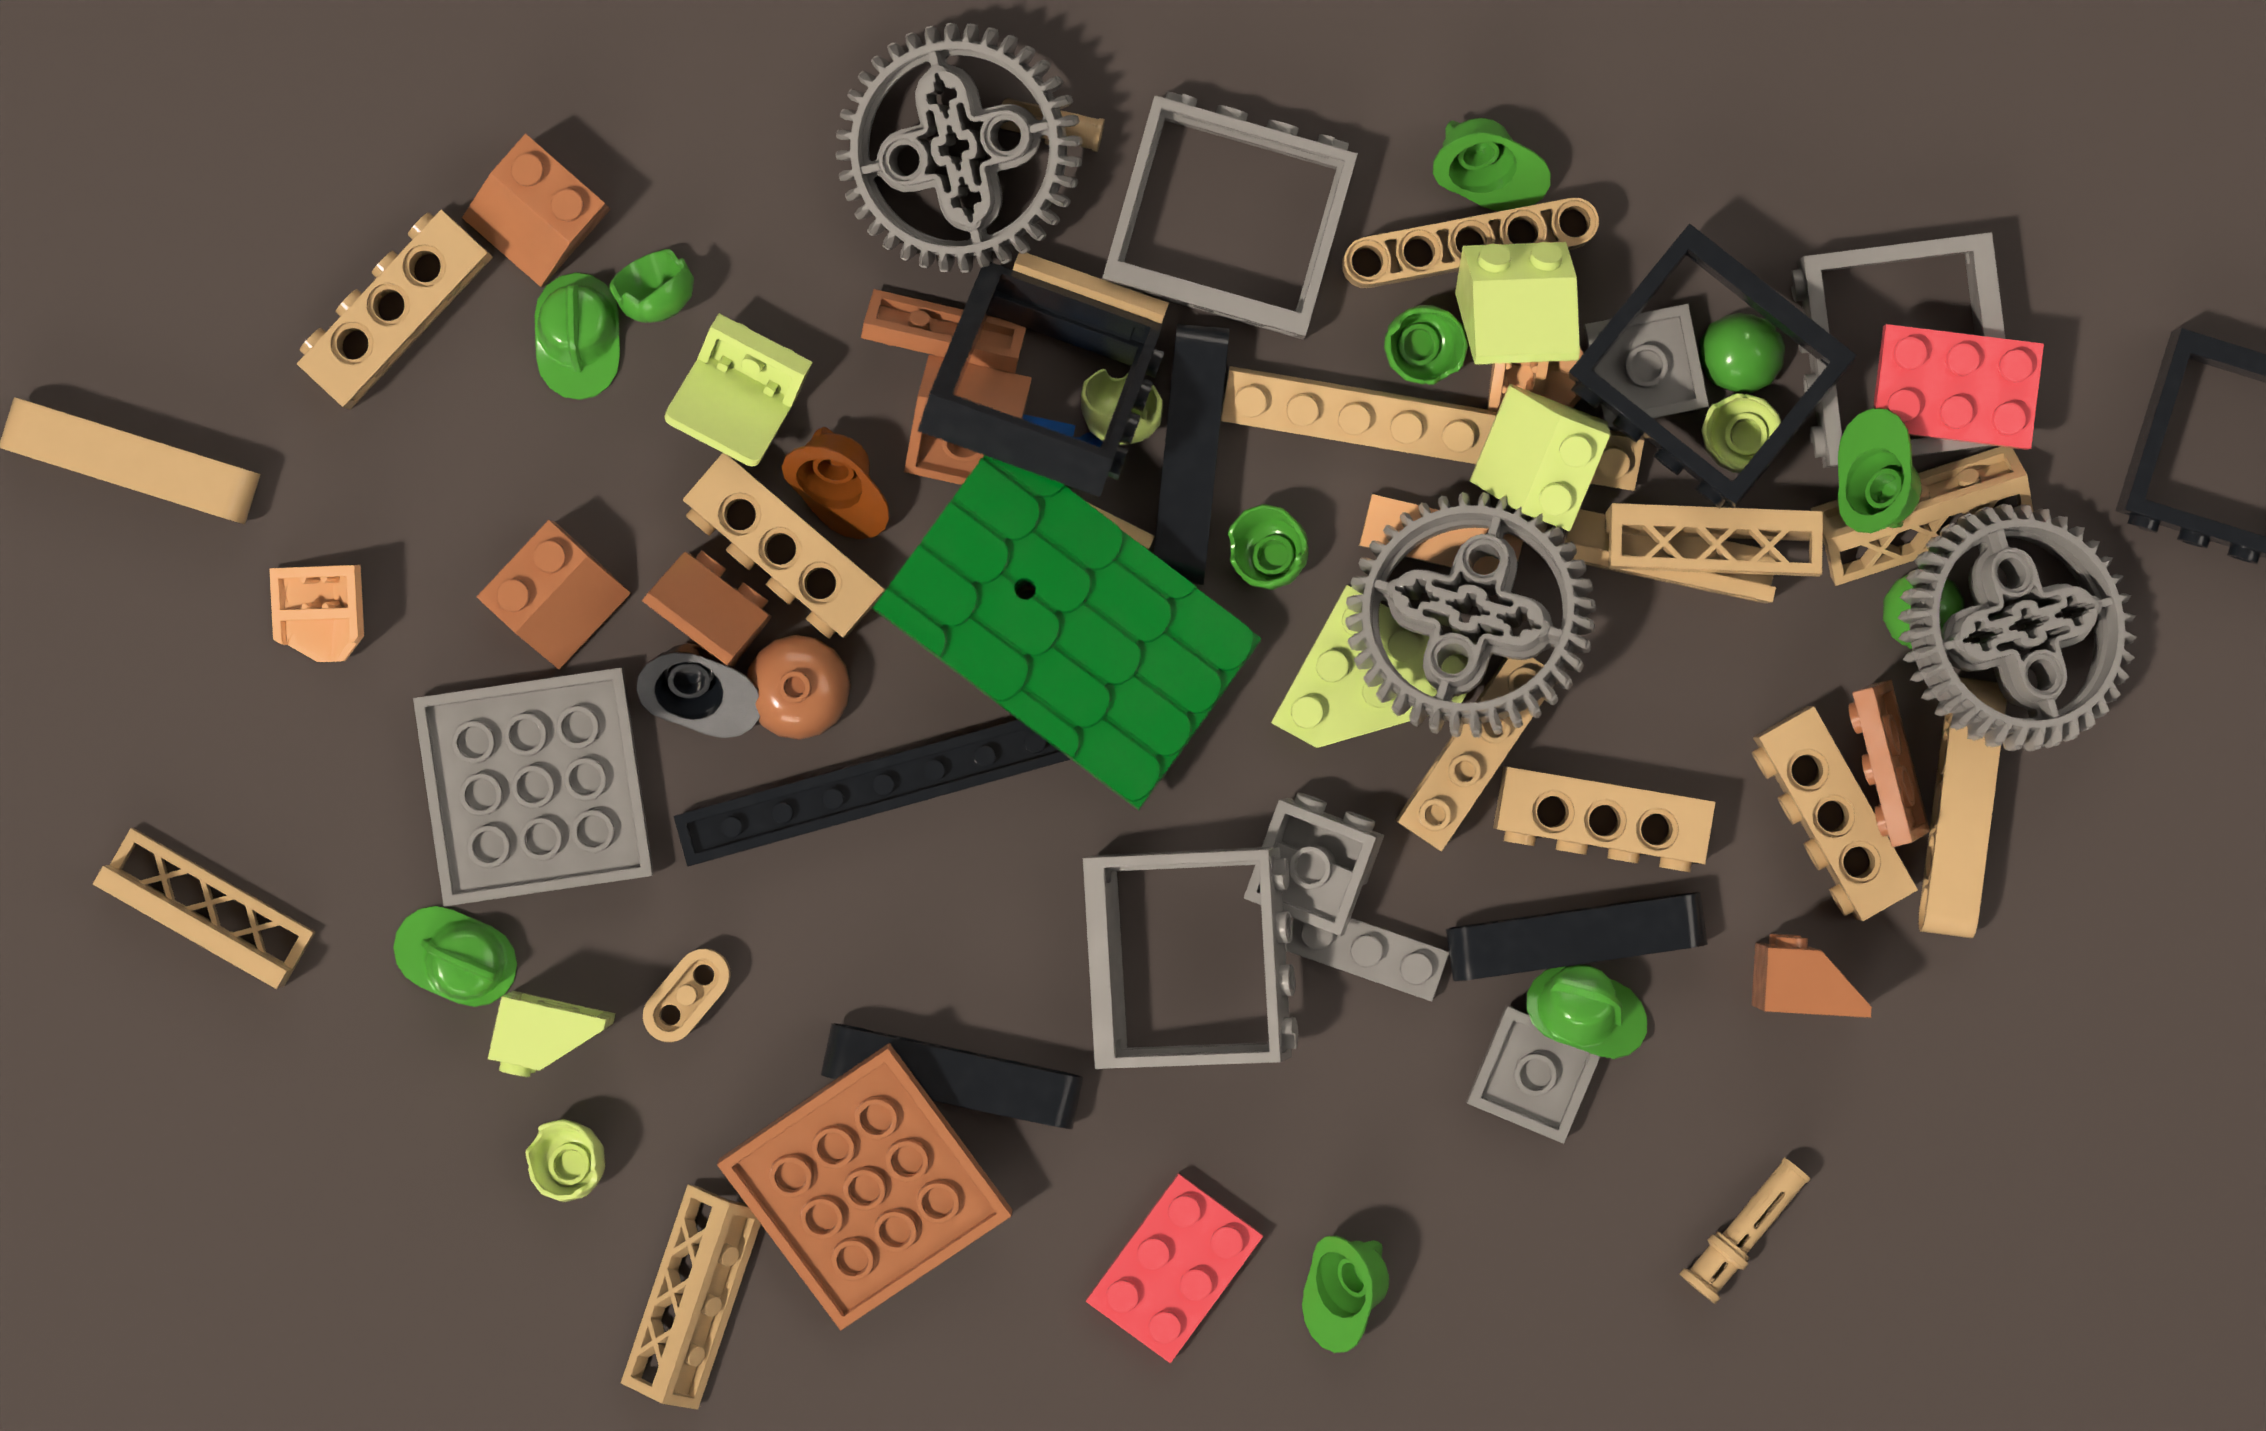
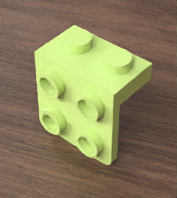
M719 313L709 329L696 362L668 406L665 413V421L676 429L745 465L756 466L760 463L795 403L813 362Z

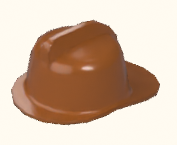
M823 426L816 430L812 439L805 446L795 448L785 456L782 464L785 480L803 498L816 516L831 530L845 537L856 539L872 538L885 530L890 518L889 506L880 489L870 478L869 457L860 443L850 437L834 434L829 428Z

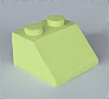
M1566 242L1463 246L1455 295L1474 364L1579 360L1577 276Z
M1509 383L1471 475L1470 482L1499 500L1505 496L1509 506L1516 510L1521 507V511L1525 515L1535 518L1542 513L1544 522L1570 531L1609 440L1610 430L1608 421Z
M517 991L509 992L501 997L488 1059L499 1061V1071L530 1077L531 1073H536V1070H542L612 1025L616 1013Z

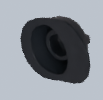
M685 643L662 652L647 662L638 675L637 693L641 704L651 714L700 733L719 738L737 737L751 730L760 718L755 706L759 693L754 683L747 675L721 663L718 658L699 644Z

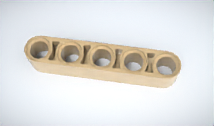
M1567 198L1363 237L1355 240L1347 248L1342 259V271L1345 278L1352 285L1359 288H1373L1459 271L1461 253L1456 246V236L1459 232L1463 230L1478 232L1484 241V245L1513 244L1508 237V226L1515 220H1525L1533 226L1535 231L1533 243L1566 242L1568 249L1573 250L1584 246L1595 235L1599 226V216L1595 207L1589 201L1582 198ZM1567 210L1580 212L1587 222L1585 234L1580 237L1566 235L1559 225V218L1562 212ZM1414 239L1425 241L1432 250L1431 262L1423 267L1411 265L1404 256V246L1407 242ZM1369 249L1379 256L1381 268L1376 275L1364 277L1354 270L1352 257L1357 251Z
M16 397L13 399L0 441L1 449L241 524L246 523L261 475Z
M1959 677L1968 690L1980 701L1992 709L2005 714L2007 700L2003 697L1998 682ZM1952 713L1944 716L1918 924L1920 932L1973 938L1979 920L2001 745L1994 748L1986 746L1984 737L1975 741L1967 739V726L1959 730L1950 728Z

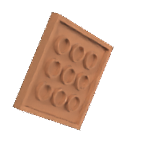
M890 1043L720 1157L717 1162V1166L840 1331L1010 1218L1013 1209Z

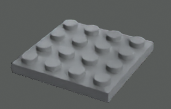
M624 668L413 698L444 907L654 876Z

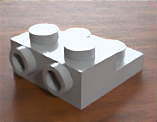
M1298 792L1295 800L1285 798L1278 801L1262 847H1280V858H1286L1288 862L1289 887L1287 890H1282L1283 911H1289L1292 918L1342 936L1345 935L1361 888L1368 882L1384 835L1373 831L1374 820L1350 811H1346L1344 818L1341 819L1324 812L1327 805L1325 801ZM1255 865L1244 899L1261 905L1259 865Z

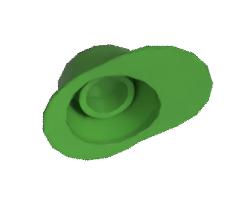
M1487 118L1469 119L1462 123L1450 121L1447 124L1443 148L1440 149L1433 161V175L1439 185L1482 207L1497 212L1535 205L1544 198L1550 187L1551 172L1545 160L1533 150L1513 141L1504 126L1493 119Z
M572 273L560 276L545 287L537 300L535 310V344L539 373L548 387L563 397L581 400L597 396L610 386L618 372L620 339L619 312L616 299L608 286L592 275Z
M1872 408L1858 414L1847 425L1840 439L1838 451L1839 513L1845 524L1857 532L1874 533L1887 527H1902L1904 520L1913 513L1919 504L1922 493L1920 476L1912 465V446L1908 428L1898 415L1887 409Z
M439 906L419 909L406 917L396 932L393 946L396 964L404 976L417 986L453 1002L473 1007L491 1004L505 995L514 982L517 961L514 948L507 937L494 927L453 909Z
M1578 964L1545 970L1533 980L1527 992V1012L1532 1024L1544 1036L1596 1056L1611 1059L1629 1056L1641 1046L1647 1034V1016L1642 1002L1631 989L1615 980L1609 979L1601 970L1590 965Z
M1326 1236L1316 1244L1303 1292L1302 1309L1304 1321L1311 1336L1322 1348L1333 1353L1348 1352L1358 1345L1365 1332L1371 1310L1385 1298L1390 1284L1389 1273L1381 1257L1383 1246L1380 1242L1375 1240L1368 1242L1348 1241L1339 1236Z

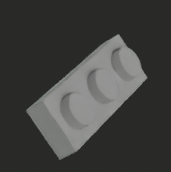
M1293 918L1292 940L1290 943H1285L1286 951L1431 1002L1449 952L1354 918L1350 919L1345 935L1342 936Z

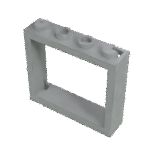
M1167 91L1165 98L1154 95L1102 280L1148 296L1304 340L1358 153L1348 151L1349 143L1337 140L1333 136L1319 134L1317 142L1297 136L1299 128L1284 122L1268 120L1267 127L1246 122L1248 113L1232 107L1218 105L1215 113L1196 107L1198 99L1186 94L1180 95ZM1165 121L1336 169L1296 311L1124 263Z
M1992 232L1803 256L1797 260L1798 269L1791 270L1793 282L1791 290L1794 301H1802L1803 313L1829 333L1822 271L1965 254L1974 333L1978 336L2006 339ZM1799 345L1801 354L1809 353ZM1810 353L1811 374H1804V393L1827 367ZM1835 385L1816 408L1818 426L1810 428V440L1813 443L1815 458L1822 457L1823 468L1838 466V451L1842 429ZM1935 438L1910 440L1912 457L1994 447L1992 445Z
M1280 847L1108 854L1083 858L1095 1069L1282 1062L1292 1057L1291 1049L1297 1048L1299 1037L1297 1020L1295 1017L1289 1016L1288 996L1294 995L1296 981L1293 965L1286 964L1285 943H1290L1292 940V918L1289 911H1283L1282 890H1287L1289 887V866L1286 858H1280ZM1259 865L1269 1042L1127 1048L1117 871Z

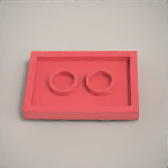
M1886 324L1883 326L1873 408L1887 409L1898 415L1908 428L1910 436L2029 450L2032 446L2044 344Z
M1178 1173L1088 1295L1086 1302L1171 1363L1263 1238V1234Z

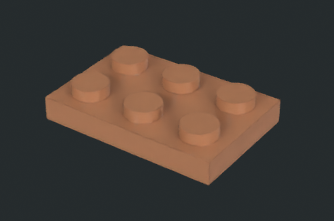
M1891 679L1871 684L1852 692L1855 702L1849 703V715L1855 733H1863L1868 753L1862 755V766L1866 780L1869 785L1876 784L1881 803V805L1875 806L1878 829L1883 837L1889 836L1891 847H1896L1916 841L1929 833L1930 829Z

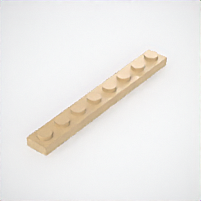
M1230 366L1221 421L1476 464L1497 412ZM1610 430L1609 440L1590 484L1635 491L1645 441L1644 437L1642 436L1636 443L1622 432Z

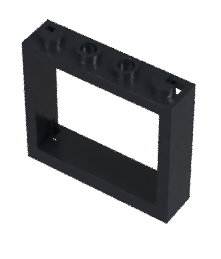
M1689 223L1571 368L1569 378L1576 383L1571 391L1583 399V402L1591 408L1596 409L1601 403L1617 417L1612 424L1628 438L1637 443L1643 436L1658 448L1653 456L1663 466L1677 476L1684 469L1700 483L1695 490L1702 497L1711 501L1718 508H1721L1724 503H1727L1732 508H1736L1854 363L1856 354ZM1686 256L1827 366L1733 482L1593 371Z
M990 262L989 266L981 267L930 390L918 431L1100 497L1107 477L1118 480L1128 449L1120 447V442L1131 445L1141 415L1133 413L1132 409L1143 412L1153 381L1144 377L1148 375L1155 378L1164 352L1155 349L1163 324ZM988 314L1131 366L1101 448L956 395Z
M2184 328L2171 331L2115 511L2129 515L2127 524L2137 526L2139 529L2157 533L2159 525L2179 531L2177 540L2207 549L2209 542L2212 541L2228 546L2227 556L2244 562L2258 564L2260 557L2266 558L2265 536L2145 499L2188 359L2266 383V354Z

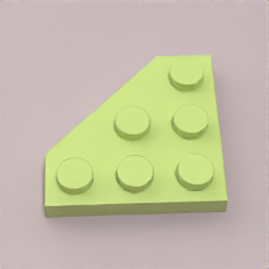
M1349 585L1345 586L1271 721L1275 726L1315 748L1410 721L1412 707L1401 716L1394 714L1392 705L1395 698L1381 703L1376 695L1381 684L1368 687L1363 677L1369 669H1358L1355 664L1354 658L1362 651L1351 650L1348 639L1358 632L1348 630L1345 620L1347 617L1357 614V612L1350 610L1346 601L1348 597L1361 595V593ZM1380 603L1379 630L1382 644L1389 660L1401 676L1411 685L1430 696H1435L1437 690L1427 681L1423 670L1424 653L1429 636L1411 632L1401 627L1392 617L1389 607ZM1459 654L1451 655L1444 660L1441 670L1448 674L1459 673L1465 669L1468 658ZM1467 693L1454 696L1452 701L1462 703Z

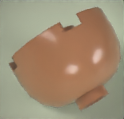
M792 635L775 639L757 653L747 672L749 679L758 688L759 697L755 705L760 715L758 722L761 726L779 737L801 740L821 735L838 722L848 703L851 684L847 667L832 647L817 638Z

